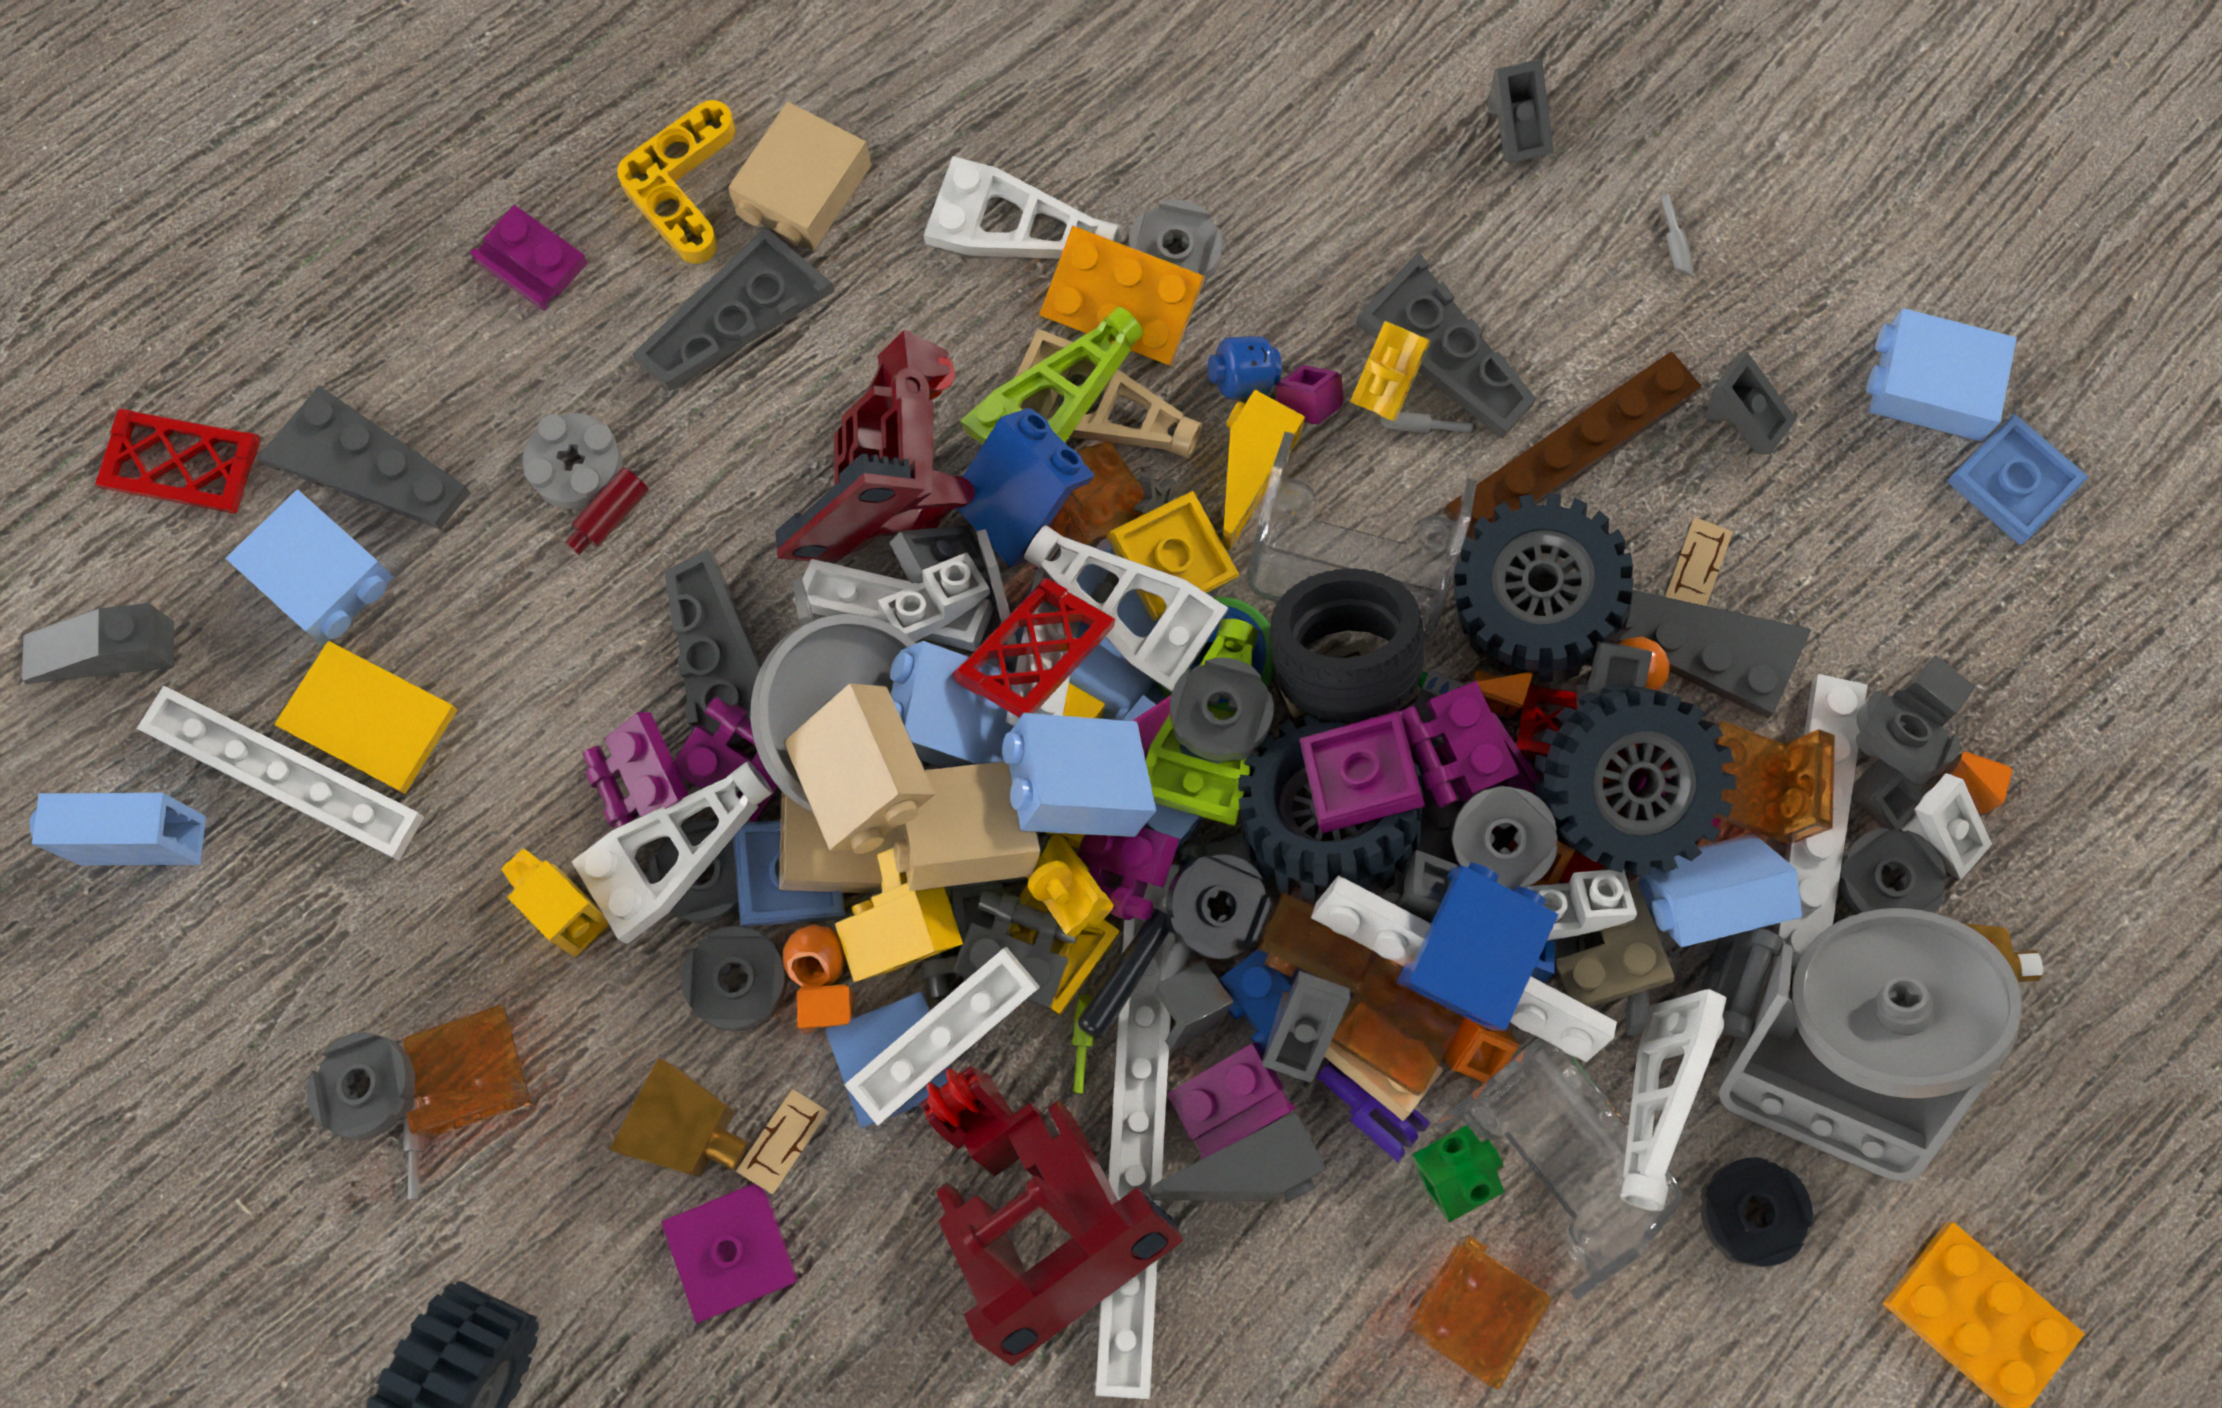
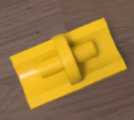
M1384 321L1350 402L1371 410L1391 421H1396L1431 340L1393 323Z
M1053 834L1048 840L1046 849L1038 857L1032 876H1026L1029 880L1028 888L1035 899L1045 903L1064 933L1076 938L1086 925L1098 926L1112 911L1113 904L1107 895L1102 892L1088 872L1086 865L1076 855L1063 836Z

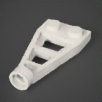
M952 156L923 236L926 245L968 256L1060 259L1072 225L1117 243L1120 236V225L1096 220L996 167ZM1001 197L1021 208L1023 214L1016 230L1009 233L986 232L981 229L980 225L991 198ZM1037 214H1046L1065 222L1067 226L1063 238L1059 241L1031 238L1029 235Z
M1046 525L1036 534L1024 555V559L1036 567L1044 569L1057 584L1068 589L1069 593L1115 618V626L1105 636L1106 639L1132 667L1171 693L1177 680L1190 668L1228 612V607L1187 580L1065 538ZM1060 547V557L1055 561H1050ZM1088 564H1095L1114 573L1119 578V583L1104 603L1096 602L1077 584V577ZM1131 590H1144L1160 596L1166 602V611L1152 632L1146 637L1134 635L1120 620L1117 613L1119 603L1125 594Z
M745 762L727 778L682 798L683 800L667 809L662 807L612 830L571 861L618 940L626 944L630 943L668 914L757 810V805L773 793L768 782L751 762ZM740 790L743 793L741 799L737 795V792ZM712 807L719 818L717 828L699 845L692 846L681 828L682 822L700 810ZM659 837H670L679 851L678 860L660 882L650 884L635 860V853L639 847Z
M1710 989L1650 1005L1648 1009L1645 1027L1637 1052L1623 1178L1625 1179L1620 1198L1623 1201L1641 1209L1650 1211H1662L1664 1209L1669 1189L1666 1184L1665 1174L1714 1050L1715 1043L1723 1031L1724 1019L1722 1014L1727 997ZM1684 1054L1673 1085L1658 1089L1660 1066L1663 1059ZM1663 1110L1652 1137L1655 1111Z

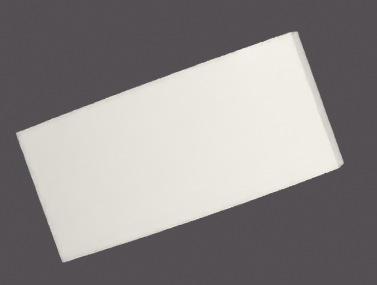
M964 553L922 570V583L877 600L878 612L885 622L897 627L916 642L948 625L972 609L990 594V588L969 554Z
M1624 869L1623 873L1614 870L1574 872L1569 883L1524 887L1543 896L1546 899L1544 907L1559 914L1547 940L1603 930L1634 920L1637 915Z

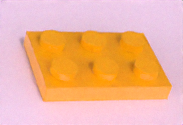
M1072 225L1039 315L1087 334L1096 329L1114 309L1122 307L1134 316L1143 330V336L1130 347V350L1172 367L1206 277Z
M1947 1222L1943 1225L1882 1303L2002 1408H2030L2085 1335L2083 1331L1954 1222Z

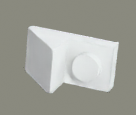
M1947 773L1922 797L1920 803L1914 809L1915 813L1900 828L1901 832L1908 830L1921 835L1929 841L1941 856L1945 870L1951 876L1960 880L1992 845L1964 780Z

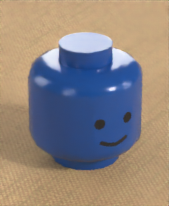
M1262 336L1227 337L1219 343L1216 354L1210 355L1208 359L1209 380L1212 384H1217L1219 391L1227 399H1249L1254 390L1268 395L1273 385L1279 383L1281 378L1282 363L1280 353L1276 347H1272L1269 341Z

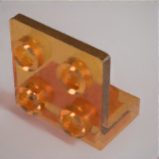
M1103 442L1076 451L1081 456L1083 463L1093 472L1094 477L1089 484L1072 491L1048 526L1065 538L1093 548H1097L1102 540L1107 539L1106 536L1110 531L1144 514L1134 512V507L1145 498L1143 488L1110 442ZM1060 547L1056 551L1055 555H1057V553L1061 551Z
M1725 721L1716 723L1724 735L1715 740V742L1729 747L1734 762L1722 764V771L1736 775V790L1723 789L1721 800L1733 804L1729 817L1727 818L1716 813L1714 818L1789 845L1833 829L1835 735L1817 729L1783 744Z
M1378 954L1364 970L1354 986L1356 991L1344 1011L1331 1042L1412 1094L1419 1096L1427 1087L1465 1017L1397 983L1403 967Z
M497 1005L404 1038L405 1052L409 1055L414 1067L415 1090L420 1106L418 1109L406 1112L412 1134L433 1138L531 1104L509 1018L504 1007Z
M1470 1235L1462 1236L1457 1240L1404 1330L1489 1387L1500 1389L1549 1306L1551 1297L1486 1254L1487 1246Z

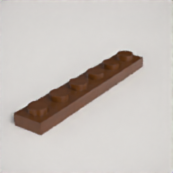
M1671 351L1447 504L1444 513L1464 538L1466 536L1474 540L1473 525L1482 516L1492 524L1495 521L1494 508L1507 502L1511 512L1520 509L1519 497L1533 494L1534 506L1538 505L1547 498V493L1554 494L1697 395L1702 385Z

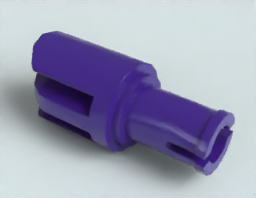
M1331 1062L1327 1063L1316 1076L1318 1081L1324 1083L1352 1108L1349 1112L1352 1115L1350 1121L1398 1163L1406 1152L1403 1146L1407 1148L1412 1147L1419 1137L1417 1131L1425 1132L1431 1124L1415 1108L1402 1121Z

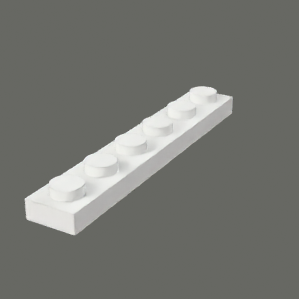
M1821 674L1812 679L1785 860L1797 869L1802 917L1775 924L1773 932L1783 938V943L1793 946L1791 970L1793 971L1796 970L1797 964L1808 945L1820 933L1833 925L1859 748L1855 741L1856 736L1860 732L1857 726V714L1865 703L1868 686L1867 684Z
M166 686L162 687L136 728L398 861L424 819V816L417 811Z
M1339 875L1316 902L1311 916L1312 919L1331 928L1334 932L1344 935L1377 952L1380 956L1402 966L1405 963L1414 962L1431 926L1425 920ZM1530 977L1510 1023L1562 1049L1565 1053L1588 1062L1614 1038L1617 1021Z

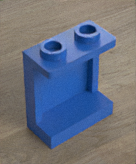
M1027 408L1000 417L962 476L973 485L975 497L965 507H956V509L976 531L986 529L991 547L1012 568L1027 561L1024 559V555L1036 534L1045 525L1049 526L1072 491L1089 484L1094 474L1083 463L1081 456L1075 450L1069 448L1050 428L1048 421L1043 416L1036 413L1033 409Z
M1470 862L1468 867L1463 865L1450 869L1447 879L1451 883L1414 962L1405 963L1397 983L1489 1030L1506 1031L1559 914L1544 907L1546 899L1540 894L1517 886L1516 890L1513 891L1497 883L1499 875L1496 872L1480 864Z

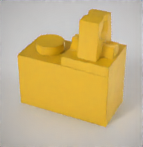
M523 848L502 867V872L515 889L507 898L550 942L576 958L609 926L600 908L553 863L551 864L547 860L542 862Z
M894 848L877 854L883 882H881L882 893L871 897V900L852 906L854 916L835 923L854 982L890 973L963 945L945 888L909 891L906 872H897Z

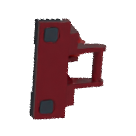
M903 330L877 355L879 367L866 393L842 415V425L834 434L835 486L804 514L795 513L775 531L778 559L809 562L811 559L836 564L846 555L864 549L877 537L894 536L900 531L938 528L940 520L953 509L965 507L972 502L975 497V491L970 481L960 476H952L933 470L934 401L932 400L949 388L955 379V369L946 349L912 334V331Z
M969 1066L959 1074L955 1070L948 1068L945 1073L947 1083L939 1087L933 1082L927 1083L929 1096L920 1103L927 1116V1122L956 1149H960L965 1145L970 1157L995 1177L1019 1159L1025 1170L1033 1176L1032 1179L1026 1182L1027 1189L998 1211L977 1195L965 1203L959 1192L949 1183H945L937 1189L938 1198L946 1213L938 1222L977 1302V1305L963 1316L976 1343L1010 1366H1014L1184 1240L1172 1217L1169 1214L1167 1215L1166 1211L1162 1210L1159 1205H1156L1153 1200H1150L1147 1195H1144L1138 1187L1120 1200L1117 1199L1078 1123L1062 1102L1056 1100L1048 1106L1053 1121L1032 1103H1028L1014 1114L988 1073H984L972 1066ZM1041 1208L1065 1229L1072 1238L1026 1271L1007 1231Z

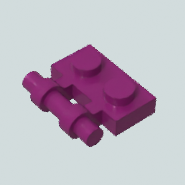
M1477 681L1430 699L1426 705L1433 718L1431 722L1422 723L1415 706L1400 711L1409 747L1412 749L1423 772L1421 783L1426 792H1432L1439 808L1448 806L1458 800L1450 784L1455 780L1461 778L1470 797L1482 790L1490 789L1516 778L1520 774ZM1442 737L1453 763L1441 765L1431 743L1432 740Z
M714 697L705 713L721 723L719 729L714 734L702 725L696 726L674 760L675 766L682 777L703 789L727 778L745 762H751L762 774L773 791L770 796L757 805V810L749 818L752 822H756L779 787L766 771L758 752L753 759L730 744L737 733L755 745L751 719L747 717L748 711L736 703L731 707L718 697ZM741 790L737 792L739 799L743 796Z
M651 712L635 713L604 738L612 754L610 758L606 759L601 746L591 747L582 754L589 768L585 774L591 787L598 788L606 806L603 814L610 827L617 829L634 821V818L638 815L643 817L662 807L667 809L689 795ZM621 776L630 793L626 798H624L616 781Z
M1142 828L1135 837L1086 834L1081 842L1077 856L1081 858L1084 864L1090 865L1088 872L1102 892L1112 902V915L1125 920H1131L1134 917L1147 920L1151 917L1154 909L1152 901L1144 898L1147 885L1151 884L1164 888L1179 839L1147 828ZM1114 873L1124 876L1121 887L1117 889L1109 887Z

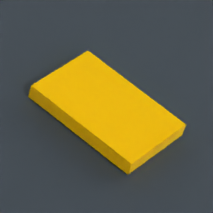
M327 641L274 725L387 786L406 794L458 709L429 692Z

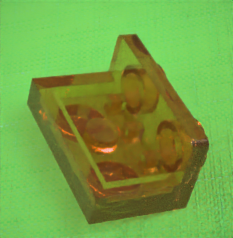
M1282 893L1267 929L1256 949L1267 955L1264 964L1290 977H1293L1297 969L1312 976L1350 988V994L1357 995L1361 987L1359 980L1373 950L1334 932L1331 928L1312 919L1313 906L1286 893Z

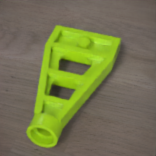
M1117 307L1103 319L1096 329L991 392L960 420L965 432L983 445L1000 417L1023 410L1020 408V405L1025 399L1042 389L1051 388L1062 395L1064 401L1054 416L1048 420L1050 428L1065 443L1130 353V347L1143 336L1140 324L1126 309ZM1085 358L1097 365L1091 375L1080 386L1074 385L1060 375L1063 371Z
M1221 620L1215 641L1199 666L1204 665L1206 660L1224 657L1242 661L1252 667V652L1257 640L1258 630L1253 625L1242 620ZM1207 706V710L1213 712L1214 718L1218 720H1224L1225 717H1233L1236 713ZM1170 714L1151 743L1146 758L1155 804L1233 826L1236 824L1240 810L1239 798H1243L1244 791H1239L1238 789L1240 775L1249 776L1250 766L1244 764L1246 759L1222 761L1217 764L1182 754L1180 743L1174 736Z

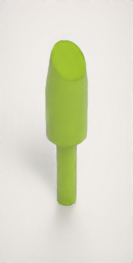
M1087 994L1079 995L1074 1015L1072 1046L1077 1047L1073 1093L1083 1094L1087 1048H1092L1093 1038L1085 1034L1078 1026L1079 1016L1092 998Z

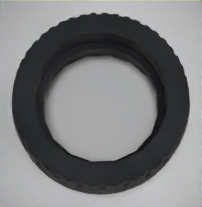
M1358 568L1328 570L1323 573H1317L1314 576L1311 575L1307 579L1299 581L1298 584H1294L1291 589H1288L1281 596V599L1278 600L1273 609L1270 643L1274 673L1285 698H1288L1291 704L1293 703L1297 709H1301L1304 713L1307 712L1311 716H1317L1320 719L1324 718L1329 721L1336 720L1337 722L1367 720L1394 710L1398 705L1403 704V701L1407 700L1409 695H1412L1414 689L1417 688L1424 663L1422 617L1414 595H1411L1409 589L1407 590L1403 584L1401 585L1399 581L1394 580L1392 577L1385 576L1383 573H1376V571L1360 570ZM1344 631L1369 632L1389 641L1383 647L1369 654L1351 658L1324 657L1306 649L1310 643L1326 635Z

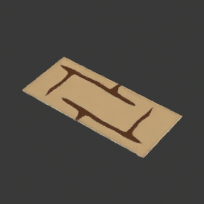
M1694 517L1665 597L1707 606L1733 531Z
M791 1089L735 1172L769 1193L774 1194L829 1111Z

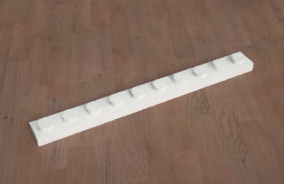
M1171 865L1164 888L1151 884L1147 885L1144 898L1152 901L1154 908L1157 909L1163 898L1166 897L1169 886L1179 871V865ZM1136 917L1131 920L1124 919L1123 952L1145 920ZM1171 932L1158 949L1118 1018L1108 1181L1118 1200L1136 1187L1152 1200L1147 1190L1162 1180L1169 1047L1165 1040L1170 1034L1171 1014L1156 995L1155 988L1170 948L1175 943V935ZM1153 1200L1156 1205L1160 1206L1161 1200ZM1157 1261L1101 1301L1095 1396L1150 1399Z

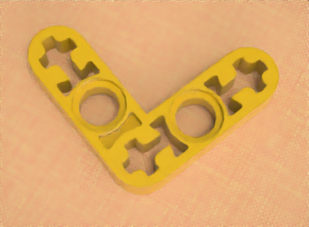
M716 100L705 101L694 107L625 156L617 168V176L626 195L683 260L692 264L704 263L715 255L718 248L717 238L710 222L675 182L725 147L734 138L736 128L732 113L727 105ZM712 119L715 123L721 122V126L715 129L711 125L706 126L705 123ZM692 131L695 132L697 138H701L700 143H696L695 138L691 133ZM683 142L689 145L688 152L681 158L672 159L665 155L667 147L672 143ZM658 157L663 169L660 170L657 163L654 164L652 159ZM639 171L643 175L647 174L648 178L641 182L637 178L633 179L632 175ZM672 199L680 203L679 209L674 215L662 217L655 213L657 205L664 200ZM686 223L689 230L697 238L702 237L703 242L700 245L696 246L693 242L688 243L682 229Z

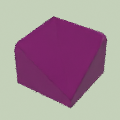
M1301 365L1276 384L1277 402L1305 416L1304 422L1319 425L1343 405L1342 374L1336 371Z

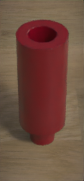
M622 467L571 523V526L576 531L566 540L565 544L579 556L590 544L598 548L649 492V488L635 474Z

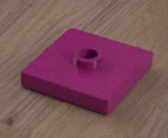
M1400 711L1299 739L1317 820L1322 834L1425 806Z
M755 1183L661 1221L696 1324L799 1282L768 1192Z

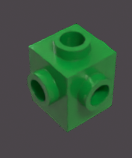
M1468 1125L1412 1154L1425 1191L1449 1223L1505 1193L1497 1172L1503 1168V1163L1497 1150L1490 1140L1486 1139L1481 1142Z

